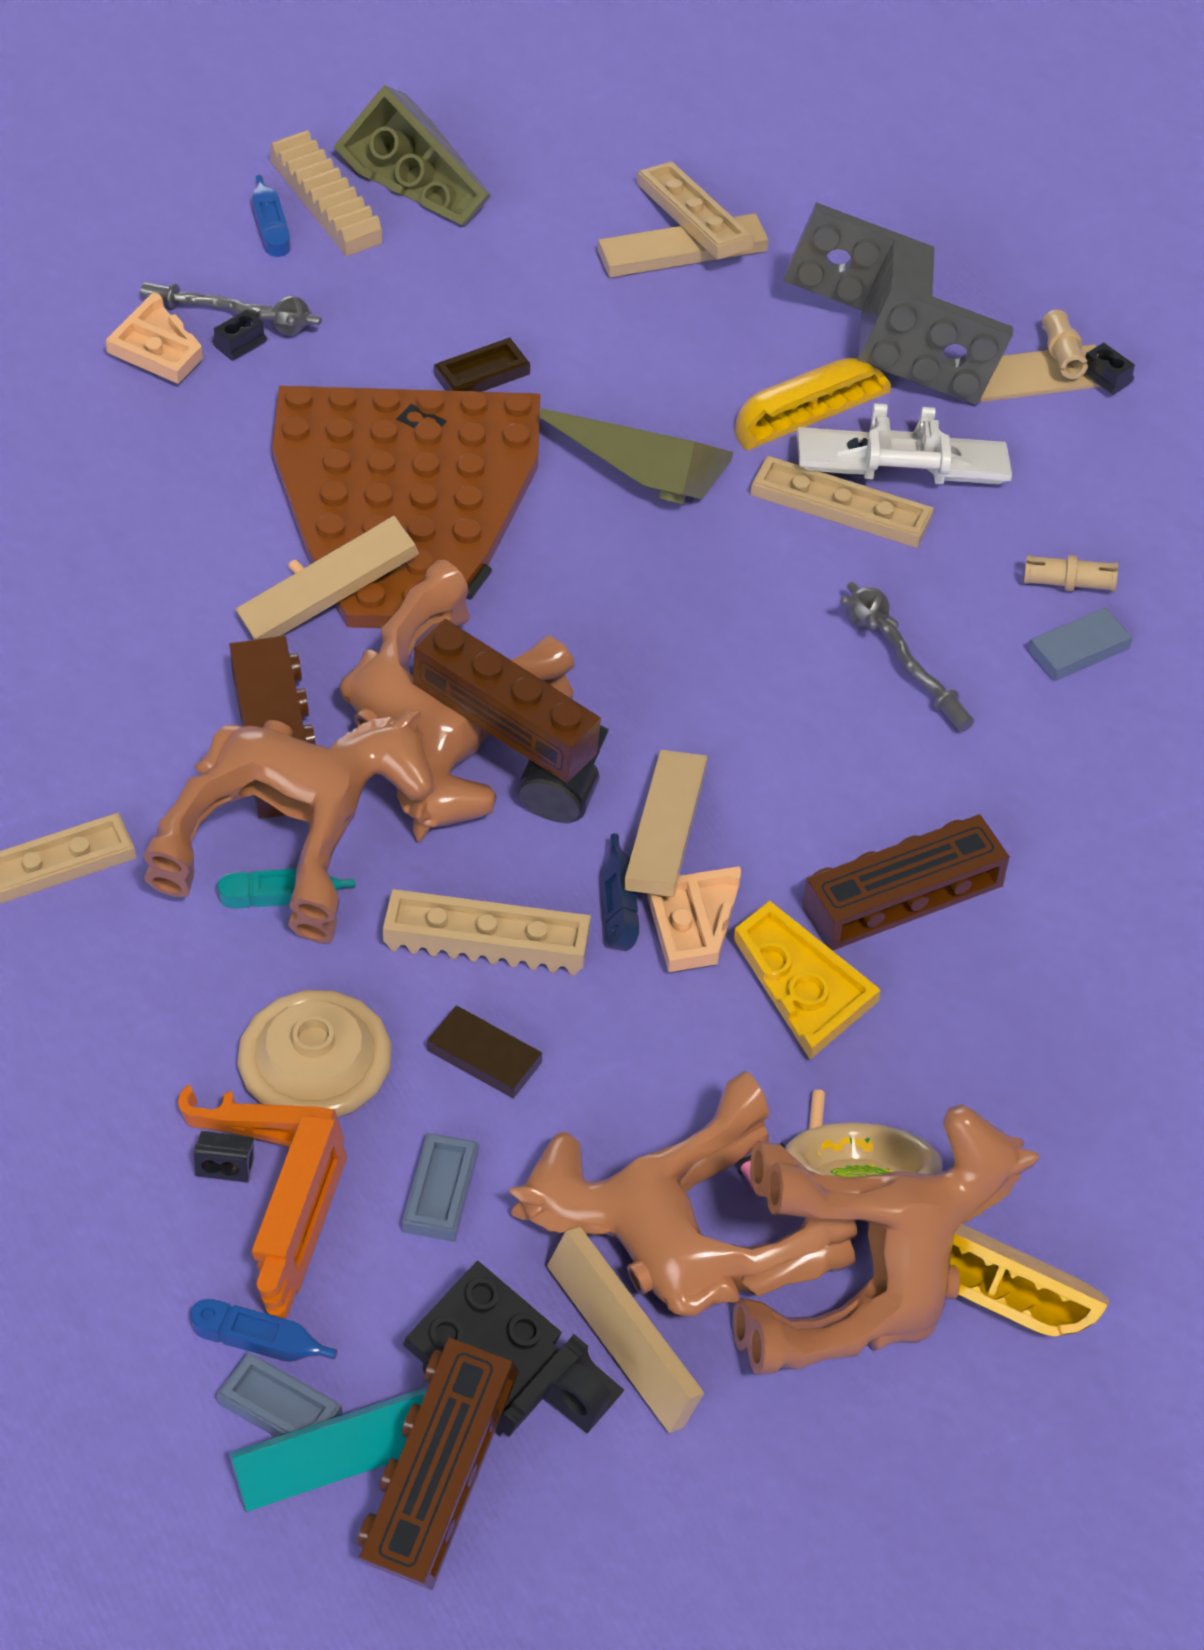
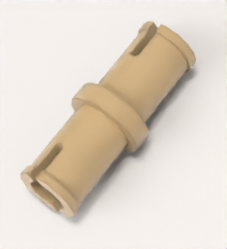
M1059 309L1049 311L1042 319V325H1044L1042 327L1048 336L1047 347L1050 355L1058 360L1064 377L1069 379L1081 377L1088 369L1086 357L1083 356L1081 351L1082 340L1080 335L1071 327L1068 315L1064 311Z
M1027 555L1024 584L1036 583L1065 586V591H1074V587L1115 592L1118 562L1077 560L1076 555H1068V559Z

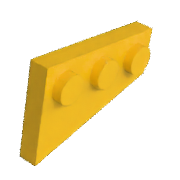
M770 900L735 928V943L809 1059H812L879 1002L880 988Z

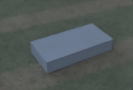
M1105 607L1030 639L1028 651L1049 676L1056 681L1130 649L1132 636Z
M432 1133L426 1134L402 1222L404 1233L452 1242L456 1241L479 1153V1142Z
M250 1352L247 1353L216 1394L219 1405L274 1437L343 1414L340 1403Z

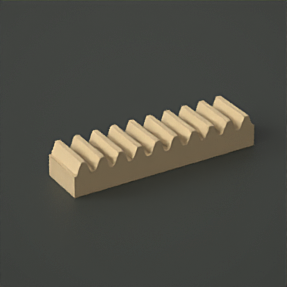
M308 130L271 143V147H269L270 162L345 256L383 243L379 217L372 215L369 205L365 207L363 197H357L355 187H349L348 179L346 177L342 178L340 169L338 167L334 168L331 158H326L325 150H319L316 139L311 140Z
M392 889L383 926V942L388 945L391 951H397L400 945H406L410 953L416 954L422 947L426 948L429 954L434 957L437 956L440 950H444L451 959H456L460 953H466L472 962H476L481 955L486 956L490 964L496 965L500 958H504L510 967H516L520 961H526L531 970H536L541 963L546 964L550 972L555 973L560 966H564L570 975H576L584 967L591 915Z

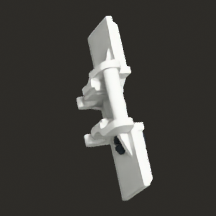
M878 403L873 405L869 432L797 427L799 466L804 467L807 471L845 473L856 476L864 475V479H873L874 471L878 469V466L928 469V471L934 474L935 484H944V481L1001 484L1004 481H1011L1012 478L1006 442L950 438L949 435L939 430V421L934 420V407H921L920 418L914 432L891 430L889 417H887L888 405Z

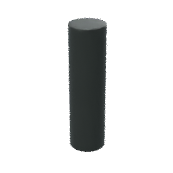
M484 564L470 582L466 599L471 600L492 573L490 566Z

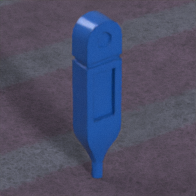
M257 175L255 177L257 187L252 193V200L266 253L270 256L282 257L290 252L291 245L290 234L277 191L265 185L262 176Z
M208 1298L200 1300L191 1309L190 1316L193 1331L203 1339L217 1343L221 1341L228 1346L287 1362L297 1361L309 1356L321 1355L335 1359L337 1356V1349L322 1346L302 1325L291 1320L237 1305L230 1306V1303Z

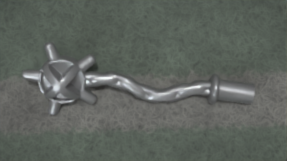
M144 282L140 290L142 299H147L153 292L159 294L163 299V303H167L169 308H175L180 302L189 305L227 308L236 313H241L248 309L255 316L260 317V319L271 320L281 334L288 336L297 335L309 324L320 325L322 323V318L312 315L305 301L297 296H285L276 305L267 307L260 304H246L243 301L228 299L219 295L180 292V287L176 283L164 286Z
M849 582L847 589L851 595L842 596L840 602L847 606L846 611L852 622L857 627H869L872 630L878 627L882 634L894 645L897 656L903 663L904 668L937 698L934 703L935 709L939 712L943 711L959 732L968 730L973 725L974 719L959 702L958 691L954 689L946 691L945 687L935 677L928 674L920 663L913 658L907 642L897 629L899 623L888 615L890 603L887 596L879 588L865 587L860 589L854 582Z

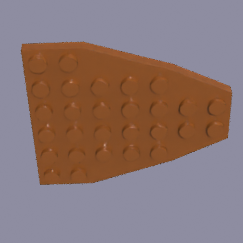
M279 385L272 444L273 461L310 563L316 562L392 516L397 518L415 543L419 555L334 604L347 627L382 628L399 610L410 589L423 581L427 569L436 560H447L456 566L463 574L468 585L484 564L489 565L538 469L540 394ZM410 404H413L421 412L434 414L447 420V422L441 427L435 419L430 417L423 418L419 412H410L407 415L409 421L419 422L416 428L396 419Z

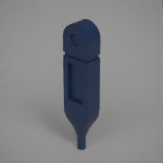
M613 833L610 835V853L601 871L604 920L607 923L605 925L606 940L609 945L629 950L635 945L639 936V916L636 914L638 912L636 892L625 890V876L630 857L621 849L619 835Z

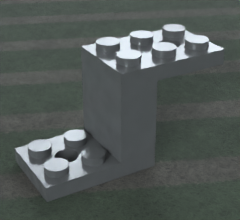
M816 202L784 272L783 281L862 310L858 361L868 363L880 370L978 405L1013 336V326L932 296L934 246ZM841 249L846 251L851 258L846 263L835 264L828 259L827 255L833 250ZM958 344L963 346L967 353L960 358H950L945 355L943 350L949 345Z

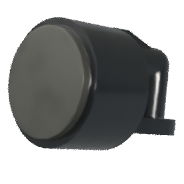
M600 725L597 754L568 784L529 759L517 785L518 795L525 806L538 816L554 822L566 823L581 819L600 780L599 771L594 763L609 728Z

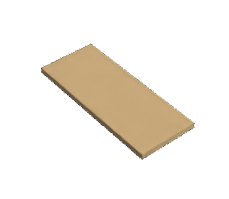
M1095 344L1082 346L1083 356H1086L1088 351L1095 348ZM1049 350L1002 356L980 401L987 402L1101 386L1084 374L1076 379L1064 377L1058 360L1050 355Z

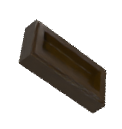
M510 337L434 364V376L445 391L483 392L530 375V362Z
M457 1005L427 1040V1051L513 1099L542 1063L541 1051Z

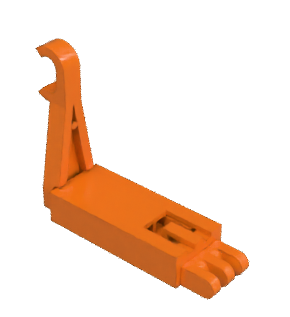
M189 1084L181 1091L178 1097L179 1109L184 1121L188 1125L196 1128L254 1137L255 1139L290 1147L251 1251L254 1259L259 1261L257 1267L260 1274L256 1285L266 1311L269 1315L285 1319L290 1312L296 1293H299L347 1160L343 1146L345 1139L335 1109L315 1106L236 1103L232 1091L222 1095L223 1102L219 1107L215 1109L194 1107L198 1102Z

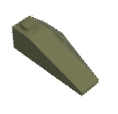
M386 85L380 89L333 146L358 174L462 226L467 225L491 196L433 121L407 94Z
M543 408L540 411V418L643 486L659 489L658 499L680 504L685 503L686 496L703 499L732 460L733 452L699 442Z

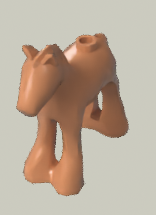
M436 560L427 569L423 581L410 589L399 610L381 628L383 642L379 653L374 650L363 651L357 666L342 678L339 685L343 699L351 704L357 712L354 715V721L357 726L362 725L363 722L370 721L372 718L393 717L396 720L408 711L420 709L421 717L417 727L423 733L422 743L435 789L424 801L410 800L402 791L396 788L398 791L397 799H399L404 813H408L414 818L413 832L418 842L424 839L431 827L457 824L493 813L497 798L496 793L489 785L451 775L454 767L466 761L478 751L483 741L490 734L413 684V675L410 674L409 659L414 651V647L441 621L446 618L457 626L464 625L469 621L466 606V597L469 591L468 584L463 574L447 560ZM547 635L527 652L512 660L571 699L573 698L574 691L565 674L575 667L574 658L567 647L552 636Z
M420 709L408 711L396 720L393 717L372 718L368 722H363L362 725H359L357 729H353L352 732L346 733L344 737L338 739L331 747H324L292 737L293 730L288 725L275 720L266 721L264 727H244L235 724L223 726L214 734L209 751L200 762L194 765V768L201 775L187 780L177 802L160 820L156 837L150 841L143 855L145 862L150 865L144 876L145 882L158 892L173 897L188 896L195 873L192 842L199 827L215 810L247 796H257L285 815L309 823V832L296 868V883L290 900V909L293 911L288 926L297 936L317 943L332 942L338 921L336 916L340 901L327 871L336 846L355 817L358 802L367 781L374 775H382L410 800L424 801L434 792L433 777L422 743L423 733L417 727L421 717Z
M743 1071L726 1083L714 1118L703 1129L684 1141L636 1158L624 1169L608 1179L587 1182L583 1174L580 1142L567 1132L558 1133L548 1143L526 1183L521 1187H513L509 1190V1193L519 1201L512 1208V1216L521 1220H530L547 1229L548 1232H558L560 1234L565 1233L567 1230L581 1227L586 1234H607L617 1238L634 1261L627 1265V1271L636 1290L641 1295L652 1290L655 1296L666 1303L669 1310L681 1316H696L713 1305L738 1302L739 1290L759 1297L787 1284L815 1280L830 1269L835 1271L843 1270L854 1265L856 1261L855 1252L850 1239L857 1235V1225L854 1220H829L806 1217L799 1230L774 1243L750 1247L727 1244L701 1234L690 1198L686 1192L693 1186L732 1167L740 1159L752 1152V1148L757 1141L769 1142V1135L764 1126V1120L769 1118L767 1101L763 1090L752 1074Z
M963 1104L950 1107L943 1120L953 1152L954 1164L951 1169L936 1174L895 1171L881 1175L857 1177L821 1175L808 1170L781 1145L757 1141L752 1148L750 1176L754 1192L758 1196L767 1197L768 1208L772 1215H795L813 1219L862 1220L870 1222L868 1239L874 1274L855 1296L842 1307L816 1317H786L762 1301L739 1298L734 1306L732 1322L737 1349L742 1352L748 1351L753 1372L756 1375L775 1374L780 1368L798 1370L826 1359L858 1356L868 1343L876 1351L896 1342L918 1343L928 1338L936 1329L946 1299H955L959 1294V1271L955 1265H950L955 1232L961 1224L972 1220L973 1217L982 1214L985 1209H990L992 1205H996L997 1202L1002 1201V1198L1010 1195V1191L1021 1177V1173L1032 1168L1041 1156L1035 1151L1022 1149L1025 1142L1023 1139L1010 1137L976 1111Z

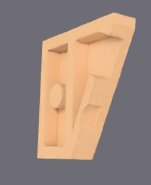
M155 292L106 339L107 353L177 384L203 359L202 345L192 333L185 331L183 322L176 314L170 315L163 307L162 297Z
M740 866L680 875L674 897L646 893L668 972L718 964L740 886Z

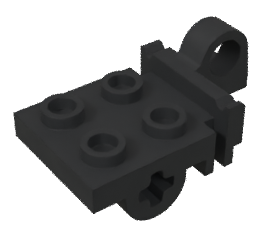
M478 1260L408 1334L403 1343L405 1348L424 1363L422 1367L424 1375L432 1354L436 1349L444 1350L448 1337L513 1361L519 1374L495 1431L499 1437L503 1433L510 1437L544 1397L588 1434L624 1391L620 1385L594 1364L588 1354V1345L575 1334L559 1349L555 1344L562 1332Z

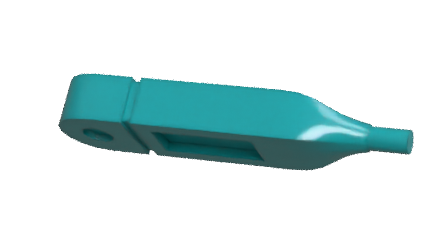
M296 869L228 873L218 881L219 900L223 906L234 909L250 908V906L290 905L296 883ZM330 876L336 890L356 887L355 879H339Z

